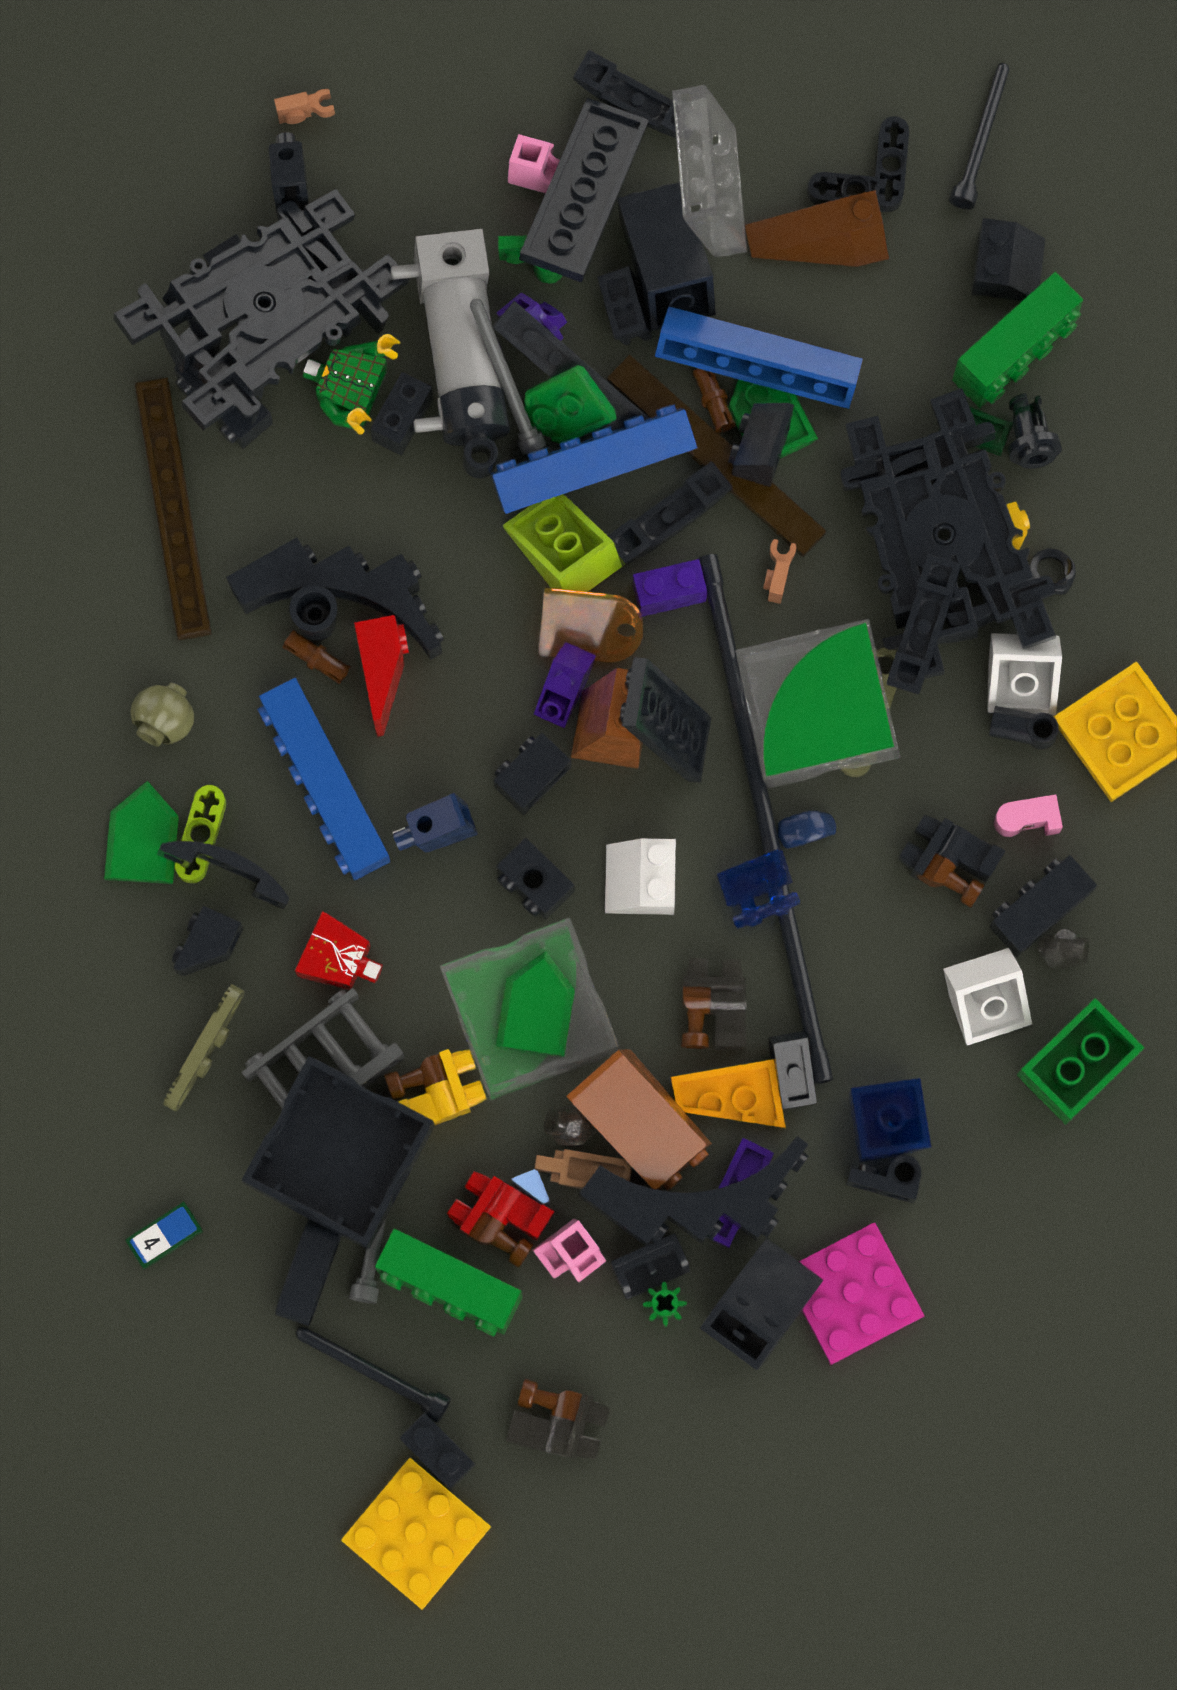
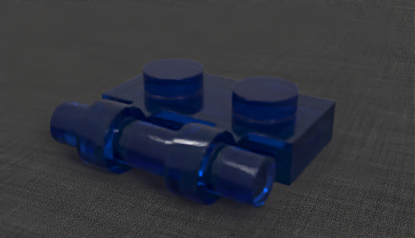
M776 849L717 874L727 906L741 905L743 913L733 916V922L737 929L747 925L750 927L757 926L762 923V919L775 914L777 916L789 913L790 908L800 905V899L796 892L784 896L781 887L793 883L783 850ZM768 893L770 902L757 907L753 898Z

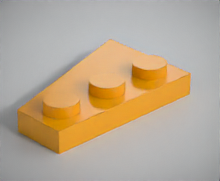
M774 1059L671 1077L674 1100L685 1113L786 1128Z

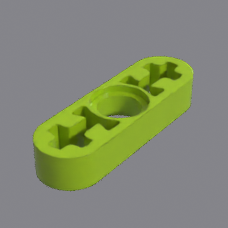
M205 785L198 789L193 799L181 841L194 842L191 839L192 830L196 826L204 825L210 829V837L204 843L215 845L226 808V799L221 789L214 785ZM210 794H214L216 801L219 802L218 806L212 805L209 811V817L215 818L213 823L206 818H196L197 814L204 817L206 806L201 800L202 798L208 799ZM196 857V864L200 869L199 871L193 870L191 875H187L186 869L175 863V869L180 879L184 882L197 883L205 877L209 862Z

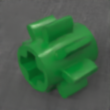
M663 1282L661 1291L656 1292L654 1289H648V1293L653 1299L652 1302L643 1303V1307L652 1309L653 1313L650 1315V1322L658 1317L663 1319V1326L667 1327L668 1319L672 1316L678 1321L682 1319L681 1315L677 1312V1308L687 1306V1302L678 1301L677 1295L681 1290L680 1287L672 1292L667 1290V1284ZM668 1296L672 1298L671 1308L673 1311L669 1312L665 1309L659 1312L657 1310L659 1305L656 1300L660 1297L663 1300L667 1299Z

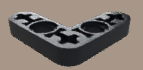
M892 116L886 118L881 123L878 136L875 177L818 172L810 178L807 193L810 201L819 205L849 197L846 189L851 185H859L865 192L876 190L880 212H893L897 210L902 203L905 187L909 126L907 122L901 117ZM891 127L897 128L899 133L896 148L889 147L891 135L888 132H890ZM887 157H894L899 160L901 166L896 171H887L882 166V161ZM887 181H893L892 195L894 196L891 201H885V196L881 195L885 193ZM820 183H826V188L829 189L825 195L819 194V189L817 188ZM837 183L842 184L840 197H836Z

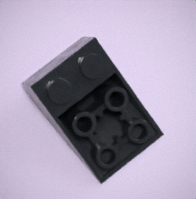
M766 1238L719 1300L700 1329L751 1367L758 1370L767 1361L824 1279Z

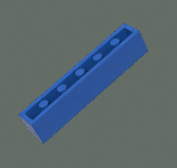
M668 307L655 357L847 409L851 405L863 360L855 356L673 307Z
M675 404L657 409V416L644 420L643 415L633 417L624 421L625 427L612 431L611 426L593 431V438L580 442L579 437L561 442V449L548 453L547 448H543L529 453V460L516 464L515 459H511L497 464V471L490 474L503 512L507 514L696 449L697 445L685 409H676Z
M293 678L260 695L259 698L262 706L257 708L266 727L271 724L273 725L278 735L273 738V741L281 756L288 754L293 765L288 767L296 785L304 784L309 795L303 798L312 815L319 813L324 823L319 829L328 845L334 843L340 854L335 856V860L343 875L350 872L355 881L390 863L389 855L297 679Z

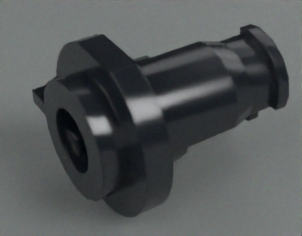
M1023 393L1009 401V409L1013 411L1012 423L1016 440L1009 445L1008 453L1010 460L1015 464L1027 469L1041 468L1049 465L1062 451V445L1058 434L1049 432L1045 413L1041 409V396L1034 397V402L1029 404L1027 394Z

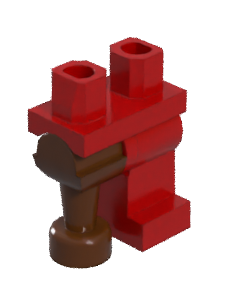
M474 1171L464 1188L479 1197L477 1203L472 1209L456 1199L447 1216L460 1227L462 1234L481 1245L491 1244L510 1254L508 1261L517 1268H520L534 1244L524 1238L516 1242L503 1231L505 1226L509 1223L537 1241L553 1217L554 1211L504 1183L496 1176L490 1179Z

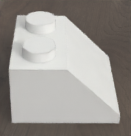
M991 633L988 660V713H994L995 706L1034 714L1042 712L1056 715L1062 663L1059 636L1048 642L1023 649L1017 634Z
M641 838L606 845L605 913L674 915L676 839Z
M1009 948L943 969L949 997L967 1045L1032 1025L1022 970Z

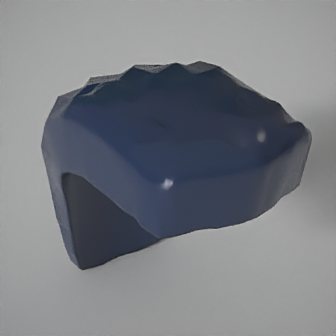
M817 810L795 814L780 820L778 823V838L787 849L818 841L836 833V823L832 815Z

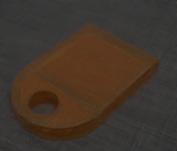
M545 588L539 655L556 657L565 642L596 655L595 661L617 662L631 656L641 644L644 630L642 615L631 601L618 595ZM621 624H630L635 628L636 632L632 636L624 637L618 633L617 628Z

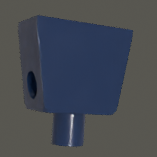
M455 793L406 814L409 826L393 832L395 843L400 851L417 845L425 853L478 835L467 803ZM432 825L431 830L427 832V828Z

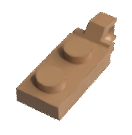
M564 1149V1151L555 1150L554 1158L536 1155L534 1169L538 1170V1172L551 1174L550 1182L583 1189L600 1165L629 1182L632 1172V1166L625 1159Z

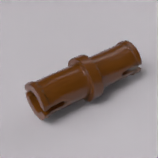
M696 368L692 374L702 394L700 401L702 406L708 409L715 432L721 433V428L723 432L733 429L736 423L726 403L728 398L726 391L720 388L715 373Z
M296 630L289 634L282 647L306 662L307 668L311 670L317 669L334 680L338 685L343 682L351 669L350 665L343 663L326 652L327 647L322 644L317 646L297 633Z

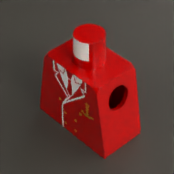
M322 911L295 972L297 977L351 990L357 977L376 983L381 974L383 964L367 958L371 948L370 942Z

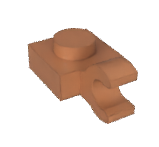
M321 89L311 95H307V92L274 99L279 123L298 124L307 117H311L312 112L324 118L333 116L335 114L333 105L327 107L320 105L323 100L331 98L330 90Z
M774 539L770 546V556L776 563L775 570H767L763 589L770 590L769 602L781 604L790 563L795 557L796 545L791 543L789 552L787 554H780L777 551L778 540Z

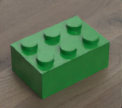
M1094 998L1019 1071L1017 1076L1067 1125L1145 1047Z

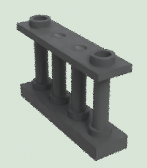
M352 988L348 992L343 989L328 1000L330 1006L265 1055L259 1052L245 1063L246 1069L242 1071V1074L248 1082L258 1076L283 1109L288 1092L269 1067L286 1055L300 1073L306 1058L296 1046L312 1034L317 1038L343 1074L353 1078L363 1088H367L404 1060L405 1056L396 1043L388 1046L386 1043L382 1044L352 1005L359 1000L357 992ZM340 1013L371 1052L370 1057L372 1060L362 1068L359 1065L353 1064L324 1026Z

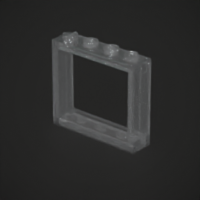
M705 85L674 90L672 95L683 219L715 258L747 252L736 127ZM718 135L719 144L713 145V136ZM690 206H701L699 211L691 212Z

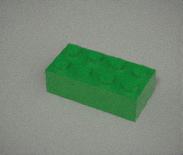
M1054 272L958 359L952 381L960 389L962 388L964 393L979 408L987 402L992 405L1004 394V386L1011 380L1015 383L1018 382L1029 371L1028 365L1035 358L1041 361L1053 349L1051 344L1057 338L1065 339L1077 327L1075 322L1081 316L1079 311L1084 299L1061 276Z
M393 1229L375 1265L377 1272L381 1274L379 1278L384 1284L399 1291L403 1285L412 1290L413 1298L429 1306L432 1305L433 1301L444 1305L443 1310H445L444 1313L460 1321H463L466 1316L476 1321L474 1324L475 1328L495 1337L496 1332L505 1334L523 1297L521 1290L396 1229Z

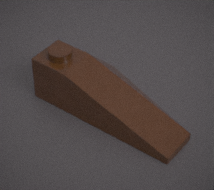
M876 190L744 225L752 258L845 265L849 267H859L889 259Z

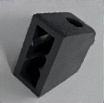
M280 133L276 136V143L269 145L271 182L276 212L278 207L287 201L295 202L299 209L304 211L305 206L310 203L302 142L296 141L295 135L292 133Z

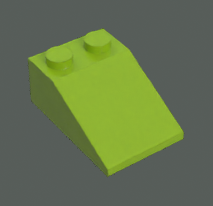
M564 494L530 505L503 524L505 531L547 584L568 605L623 567L614 542Z

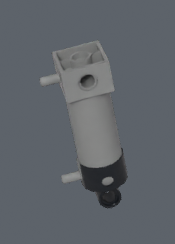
M483 229L416 236L414 264L392 266L391 277L393 280L416 277L420 304L425 303L439 396L437 401L439 417L415 419L413 421L414 430L416 433L442 430L445 443L463 446L464 470L470 476L482 479L488 477L496 467L498 450L493 441L506 436L510 432L504 391L470 309V302L473 299H480L491 322L487 296L489 268ZM476 452H483L488 456L489 460L484 463H478L472 459L471 455Z

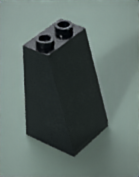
M682 182L665 184L655 189L639 193L634 192L617 198L619 219L651 330L662 329L668 307L706 317L716 315L713 274Z

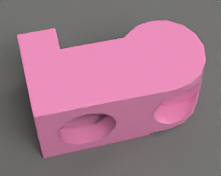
M1056 794L1003 804L994 818L996 831L1004 837H1013L1020 833L1021 830L1044 827L1045 836L1059 834L1063 826Z

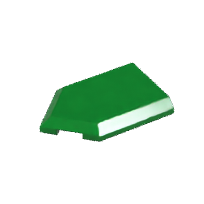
M579 365L528 389L525 393V410L532 427L536 426L537 431H541L544 436L552 438L551 441L559 444L572 438H580L616 419L613 406L586 369Z
M738 379L728 406L738 430L744 412L750 414L754 403H790L794 405L792 422L780 458L802 449L818 439L795 394Z
M148 781L110 812L105 880L173 884L175 862L156 854L162 843L177 841L179 816Z
M547 951L541 953L506 979L496 1048L565 1057L575 989Z

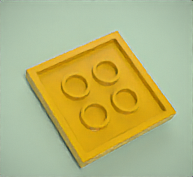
M1138 662L1133 663L1054 716L1058 722L1059 731L1110 802H1113L1177 759V716Z
M409 1458L341 1541L423 1610L489 1531L491 1526L413 1459Z

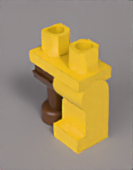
M447 1049L439 1052V1054L427 1057L422 1062L421 1067L400 1076L398 1071L384 1074L393 1100L404 1097L406 1094L405 1089L424 1085L425 1094L398 1102L433 1120L435 1126L460 1115L470 1113V1107L487 1099L480 1080L465 1086L461 1084L459 1075L476 1069L470 1050L457 1051L451 1054L450 1050Z

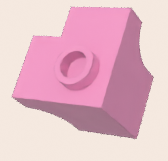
M518 134L509 160L508 183L546 194L560 161L552 155L554 144Z
M572 1219L532 1250L554 1279L569 1270L576 1281L580 1282L606 1262V1259L599 1251L600 1248L577 1219Z

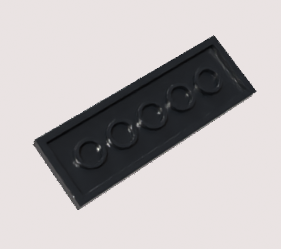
M590 98L586 99L521 249L519 260L582 283L646 132L648 119Z
M634 657L632 668L628 670L626 676L628 695L626 702L622 704L620 712L622 726L688 782L701 783L712 717L648 658Z

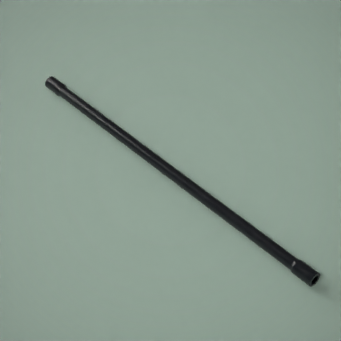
M708 554L698 559L707 588L709 605L802 1028L808 1037L814 1084H822L832 1081L833 1075L828 1053L823 1043L725 599L724 582L717 554Z

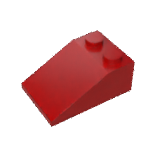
M395 615L354 623L377 737L384 736L404 668L403 654L409 653L404 624L397 625Z

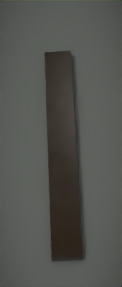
M631 355L607 377V382L648 418L657 416V409L675 404L676 409H685L697 445L696 449L686 453L702 467L713 462L731 484L732 490L730 492L788 545L794 543L796 545V552L802 557L826 535V530L773 482L771 487L733 476V464L728 462L733 446L715 432L714 429Z
M166 377L135 383L177 638L180 641L212 635L169 380Z

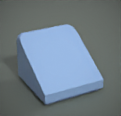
M534 1169L512 1178V1183L536 1202L544 1206L549 1205V1197L538 1170Z

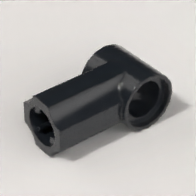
M995 706L989 736L1030 744L1036 749H1047L1055 743L1058 734V722L1053 715L1042 712L1034 714ZM1039 724H1044L1051 729L1052 734L1049 737L1040 738L1034 734L1033 728Z

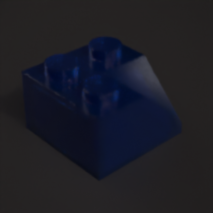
M920 1078L850 1089L848 1095L859 1162L893 1158L931 1148Z

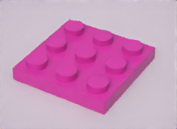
M875 1222L799 1261L824 1279L802 1312L830 1365L924 1317L917 1300Z

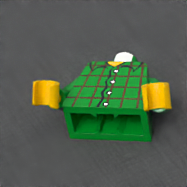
M391 334L381 336L378 341L345 346L341 350L333 349L327 364L312 359L307 361L303 378L318 383L316 395L320 408L334 425L353 428L359 435L365 432L360 425L365 427L367 421L371 422L372 419L369 415L388 370L386 359L382 357L387 356L393 360L398 357V353L393 351L391 347L401 342Z

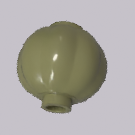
M170 682L168 686L154 685L139 692L130 710L132 723L138 729L136 731L137 736L156 747H159L161 743L170 745L186 737L194 724V711L185 698L186 690Z

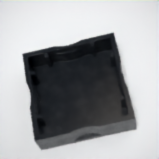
M308 1056L285 1099L278 1121L264 1137L241 1181L255 1191L369 1250L431 1135L435 1124L433 1120L389 1097L377 1095L363 1088L353 1078Z

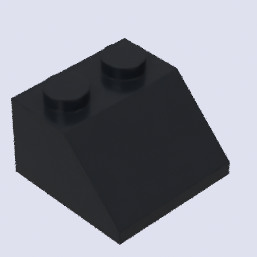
M983 218L978 236L971 295L1023 301L1040 286L1045 238L1017 222Z
M754 403L750 414L744 412L738 431L744 434L740 445L734 443L728 461L733 464V476L771 487L791 427L794 410L793 404Z

